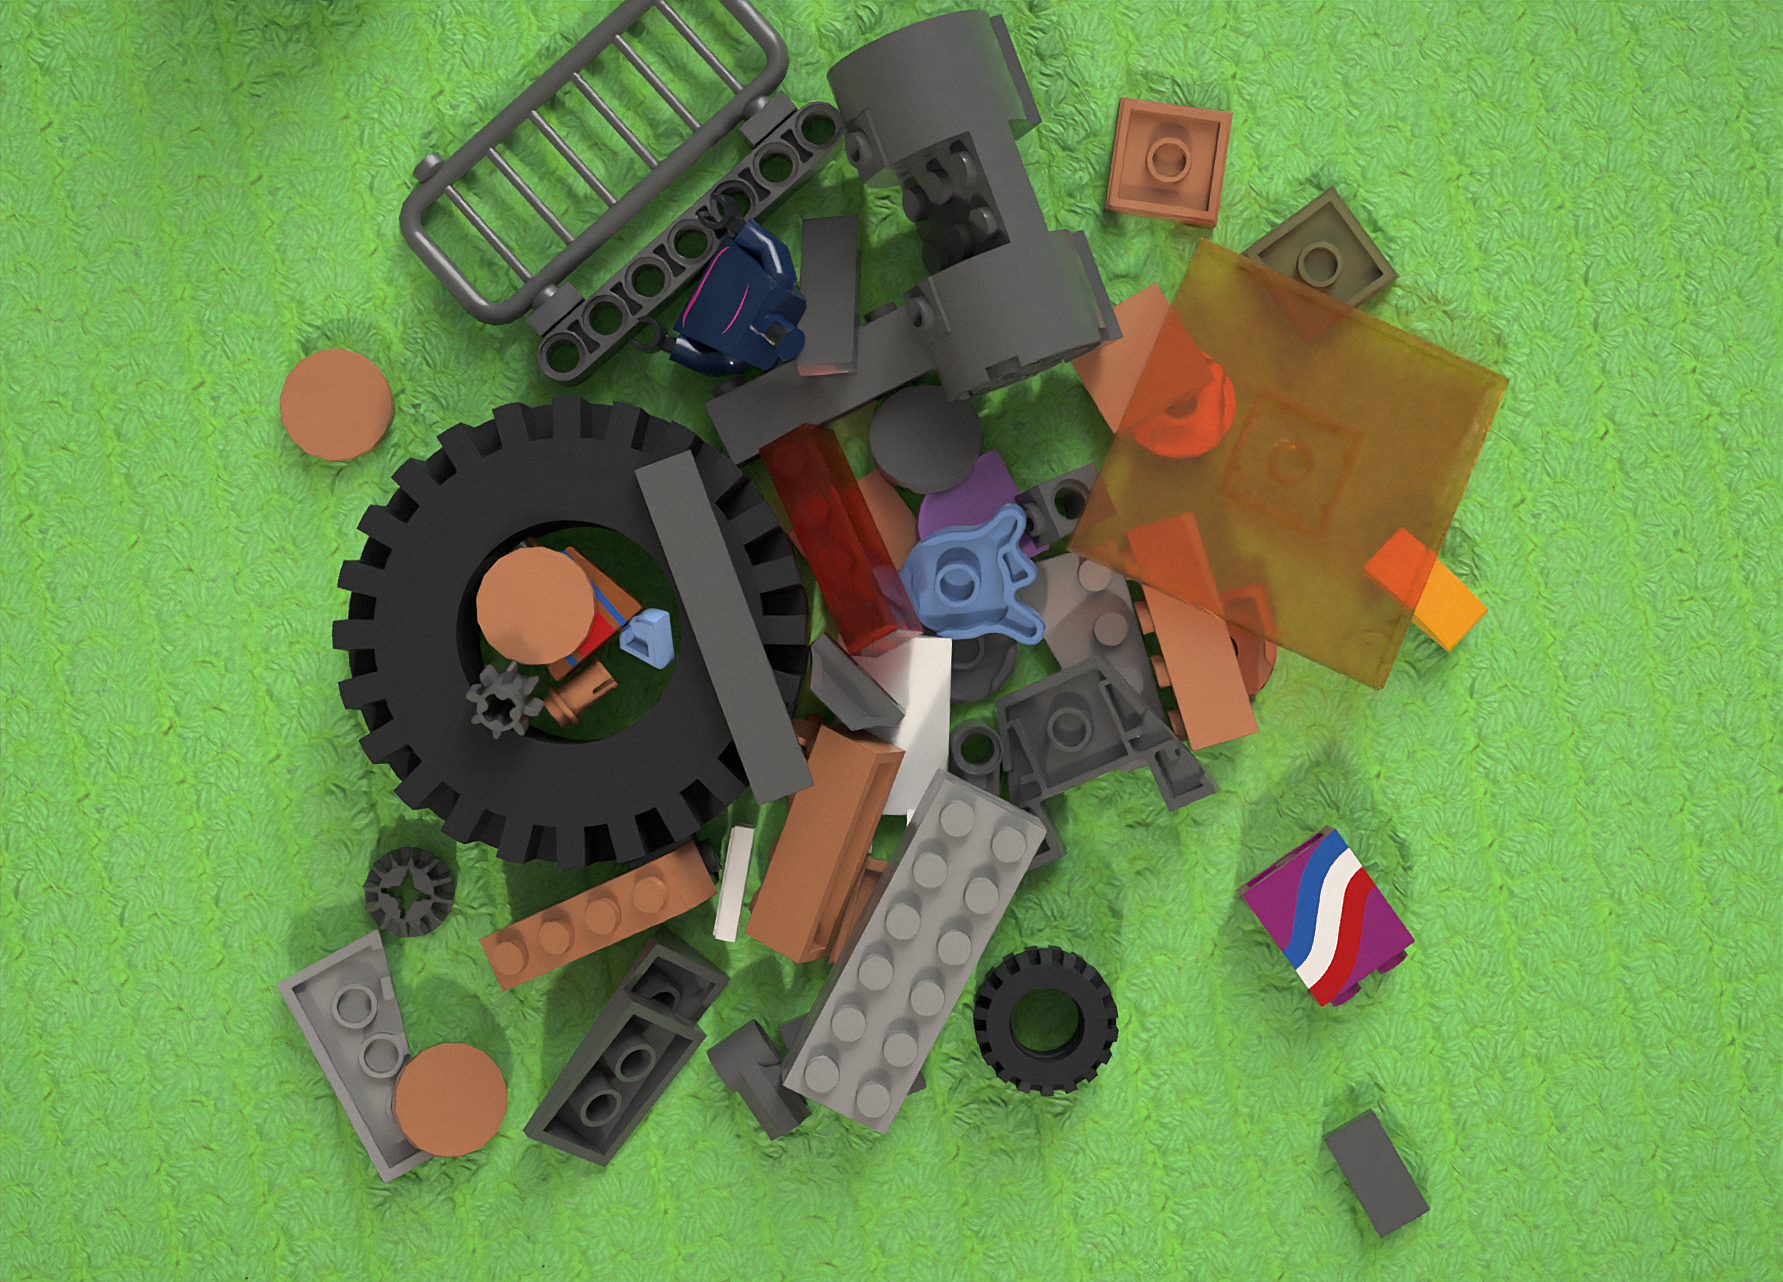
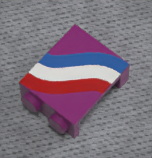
M1327 825L1235 890L1247 908L1257 916L1306 985L1310 997L1321 1007H1324L1329 1002L1333 1007H1336L1351 999L1361 990V986L1358 983L1360 980L1376 969L1379 974H1383L1399 965L1408 956L1404 949L1415 942L1412 935L1338 831Z

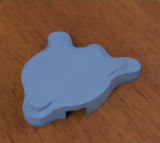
M1007 503L1001 506L990 519L980 524L971 526L953 525L936 529L927 534L912 548L901 568L885 579L881 589V597L884 604L892 611L907 614L914 621L918 619L926 627L936 631V636L959 640L973 639L988 633H1001L1025 645L1039 643L1045 633V620L1041 614L1021 601L1016 594L1019 588L1033 584L1038 573L1034 562L1019 546V540L1027 523L1025 511L1017 504Z

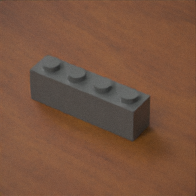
M892 301L864 315L867 324L858 329L857 372L801 377L796 367L797 358L782 360L778 357L772 368L764 370V375L745 383L742 376H739L714 388L711 392L715 399L704 405L732 462L740 469L937 372L928 347L924 348L919 333L912 328L908 320L907 304L897 308L895 302Z

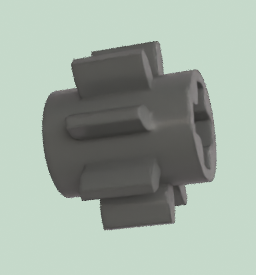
M512 661L508 669L498 673L494 667L488 664L480 674L483 685H472L466 694L468 700L477 703V712L471 722L473 724L482 722L486 727L493 730V738L498 739L503 731L511 728L522 736L530 726V720L527 715L538 716L544 706L542 700L533 697V689L538 683L539 678L538 676L528 678L525 674L518 671V665L515 661ZM510 697L514 701V703L510 700H506L501 703L497 698H499L500 700H504Z

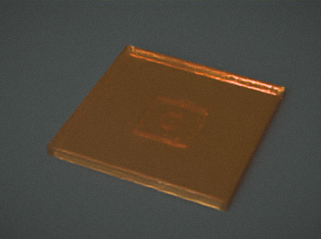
M1202 237L1197 242L1066 550L1368 687L1381 690L1385 686L1510 379Z

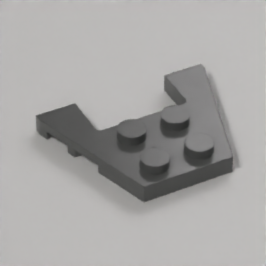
M1102 653L996 699L999 735L1003 741L1004 748L1002 758L1003 772H1007L1010 804L1038 817L1047 829V833L1026 872L1067 854V850L1046 805V799L1139 759L1147 761L1169 812L1215 794L1220 790L1215 778Z

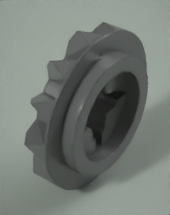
M416 847L395 849L382 856L372 865L367 879L362 886L365 891V910L375 920L378 928L400 938L424 936L439 927L449 915L455 896L453 878L444 862L433 853ZM410 869H413L411 878L414 879V888L422 890L423 894L432 896L431 898L425 897L422 900L413 901L410 909L406 910V916H404L402 898L393 895V892H387L386 888L403 885L406 877L410 875Z

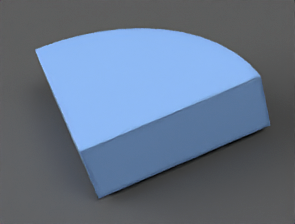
M656 608L645 609L629 621L627 626L622 628L620 632V648L660 670L675 660L669 613Z

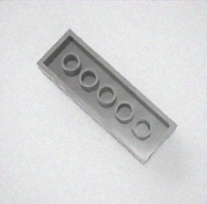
M938 767L781 1064L783 1086L886 1135L1047 833V829L1038 817Z

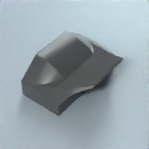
M826 630L809 645L812 671L810 690L851 731L870 727L894 728L906 716L905 709Z

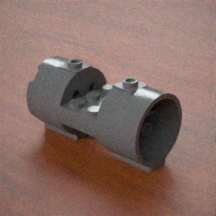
M973 9L926 19L882 36L853 51L832 66L826 77L845 125L843 133L845 136V151L849 162L854 168H857L862 184H867L869 188L879 189L901 186L904 212L907 218L915 223L922 241L923 262L927 271L932 276L925 278L904 293L907 300L906 310L912 328L919 333L924 348L928 347L948 402L956 399L960 401L971 399L1037 376V373L1062 363V359L1065 363H1069L1072 360L1101 350L1123 338L1084 231L1079 230L1071 233L1068 229L1048 230L1015 141L1039 125L1042 119L1002 14L990 17L985 10Z

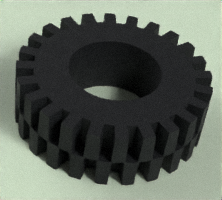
M580 396L552 397V405L533 408L521 402L505 404L492 409L494 419L477 427L460 422L438 435L437 438L443 447L432 454L426 461L411 457L405 461L391 476L400 488L394 493L386 506L370 504L362 516L357 529L369 536L363 548L360 560L343 561L337 583L338 588L351 591L348 619L334 620L332 624L333 649L348 651L352 678L338 682L340 696L345 709L361 710L370 733L359 739V742L371 763L389 764L396 776L402 781L394 790L397 796L412 810L429 808L445 821L440 831L462 844L476 841L483 842L498 849L497 858L519 864H525L538 859L557 862V868L578 869L586 868L595 862L617 860L618 863L631 861L647 855L654 849L666 846L674 841L678 842L690 836L723 812L750 785L634 470L687 450L692 451L791 720L794 718L798 706L796 702L809 660V646L807 645V616H809L806 591L801 582L792 544L763 495L729 458L703 441L687 427L673 420L670 423L664 419L652 416L641 407L629 403L613 401L612 406L591 404ZM593 527L608 529L622 533L635 541L649 553L665 574L672 587L680 615L681 637L677 663L666 689L652 708L625 730L613 736L595 740H576L558 737L546 733L531 724L522 736L511 728L503 731L499 738L495 739L493 738V730L486 727L482 722L473 724L471 720L477 712V703L468 700L466 694L472 685H483L480 674L485 668L480 649V625L477 621L476 597L483 576L496 561L509 554L529 536L538 539L544 535L569 528Z

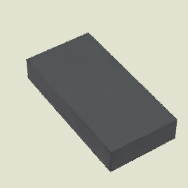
M1371 1108L1322 1136L1381 1238L1430 1210Z

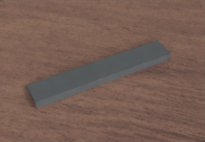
M687 450L634 470L757 805L760 806L814 786L809 767L692 451Z

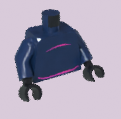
M711 194L710 196L723 205L724 216L718 222L711 214L705 211H698L699 221L709 229H728L736 237L733 238L725 235L672 328L680 333L678 338L668 335L665 325L658 320L643 316L637 318V320L653 326L655 330L654 339L646 345L630 338L629 342L634 348L645 353L653 354L661 350L671 354L669 360L707 377L742 374L750 364L766 371L772 368L778 357L782 360H790L802 351L805 345V335L796 325L807 308V300L795 287L797 275L788 247L753 219L749 218L747 222L739 216V205L734 198L729 195Z

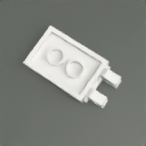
M838 633V643L905 709L906 716L894 728L870 727L864 728V730L906 751L882 815H907L908 826L938 767L948 771L952 638L923 635ZM836 716V723H843V722ZM872 842L867 853H872Z

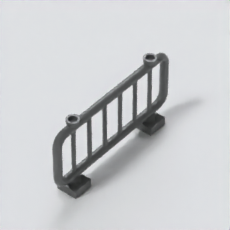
M625 0L446 161L438 152H435L424 158L416 166L413 176L420 184L411 191L402 204L399 215L401 234L409 248L467 313L479 322L497 326L510 324L533 309L534 312L526 320L544 339L548 333L585 301L569 281L561 288L557 286L740 121H745L739 128L743 140L753 151L798 111L795 104L782 90L771 100L768 97L786 77L789 66L788 48L777 30L749 0H719L766 54V67L745 87L742 86L665 0ZM654 5L735 94L728 103L703 125L621 36L622 33ZM611 43L617 47L693 131V134L661 163L579 74L584 67ZM569 81L579 89L652 170L619 200L611 194L537 111ZM527 118L531 120L609 207L604 214L577 238L570 233L495 149L498 144ZM485 156L492 161L567 245L566 248L534 276L453 187L460 178ZM445 194L525 283L509 299L502 303H493L484 298L425 232L421 221L423 213L441 195Z

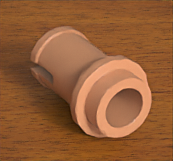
M595 657L591 663L556 690L553 686H550L547 689L550 694L542 701L559 725L564 728L570 722H573L575 725L580 723V720L577 718L580 714L611 690L619 687V685L599 659Z

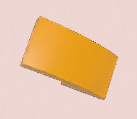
M1401 527L1362 566L1363 576L1404 608L1406 618L1448 652L1488 612L1486 606L1462 581Z

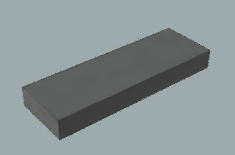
M858 214L803 219L799 292L806 298L807 308L798 322V328L805 335V345L796 359V367L801 377L857 372L862 224Z

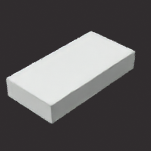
M738 822L731 829L713 932L715 939L735 942L738 938L757 825Z

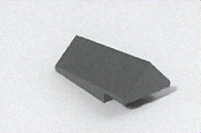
M662 924L651 937L524 1127L523 1131L526 1136L605 1167L707 1037L697 1022L730 981L729 976Z

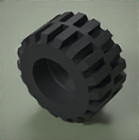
M1036 945L1024 947V952L1016 955L1011 952L1002 958L1003 962L996 968L992 966L985 975L986 980L982 987L979 986L977 990L975 1010H973V1024L977 1044L980 1047L986 1064L995 1070L996 1076L1005 1084L1009 1081L1016 1085L1018 1091L1029 1094L1030 1090L1040 1091L1041 1096H1054V1091L1065 1089L1066 1094L1078 1090L1076 1084L1084 1079L1090 1083L1098 1076L1096 1070L1101 1063L1107 1065L1112 1056L1110 1048L1113 1042H1117L1119 1032L1116 1026V1018H1118L1117 1006L1101 974L1093 965L1091 966L1082 956L1073 951L1071 953L1063 951L1061 947L1048 945V948H1037ZM1039 988H1055L1065 992L1074 1001L1079 1016L1078 1026L1073 1036L1062 1046L1048 1051L1033 1050L1022 1045L1015 1037L1011 1026V1015L1016 1003L1025 994Z

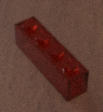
M805 422L761 447L759 452L849 655L877 658L924 633L834 430Z

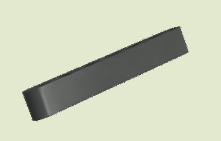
M816 101L809 102L795 112L544 337L537 351L538 365L542 372L558 385L566 387L578 386L590 378L629 343V338L633 339L649 325L637 320V318L643 316L653 319L657 318L703 276L725 235L733 238L736 237L728 229H709L699 221L698 211H705L711 214L718 222L723 218L719 213L721 203L714 200L710 195L744 196L749 200L750 208L749 212L742 219L747 222L751 218L761 225L837 157L843 149L845 141L844 125L839 111L830 103ZM815 120L829 122L835 129L834 136L825 144L816 145L810 143L803 136L804 129L809 123ZM776 157L784 158L793 166L792 172L786 180L773 183L763 178L761 175L762 167L768 160ZM692 232L703 234L707 237L708 244L701 256L688 259L678 254V243L684 235ZM647 270H657L665 275L664 288L660 293L652 297L641 296L636 292V281L641 273ZM607 307L618 308L622 312L623 317L620 328L610 335L598 334L594 329V319L597 313ZM563 345L577 346L580 352V360L576 368L568 373L556 372L552 365L554 352Z

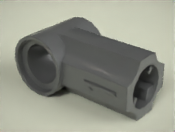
M975 718L963 720L956 724L949 734V773L999 797L1000 763L1004 753L1003 741L998 733L985 721ZM973 733L987 735L990 746L984 757L974 761L962 757L961 746L967 736Z
M752 1019L706 1051L719 1077L733 1093L738 1091L771 1141L784 1136L812 1114L811 1108L801 1094L782 1085L781 1056L768 1034L755 1019Z

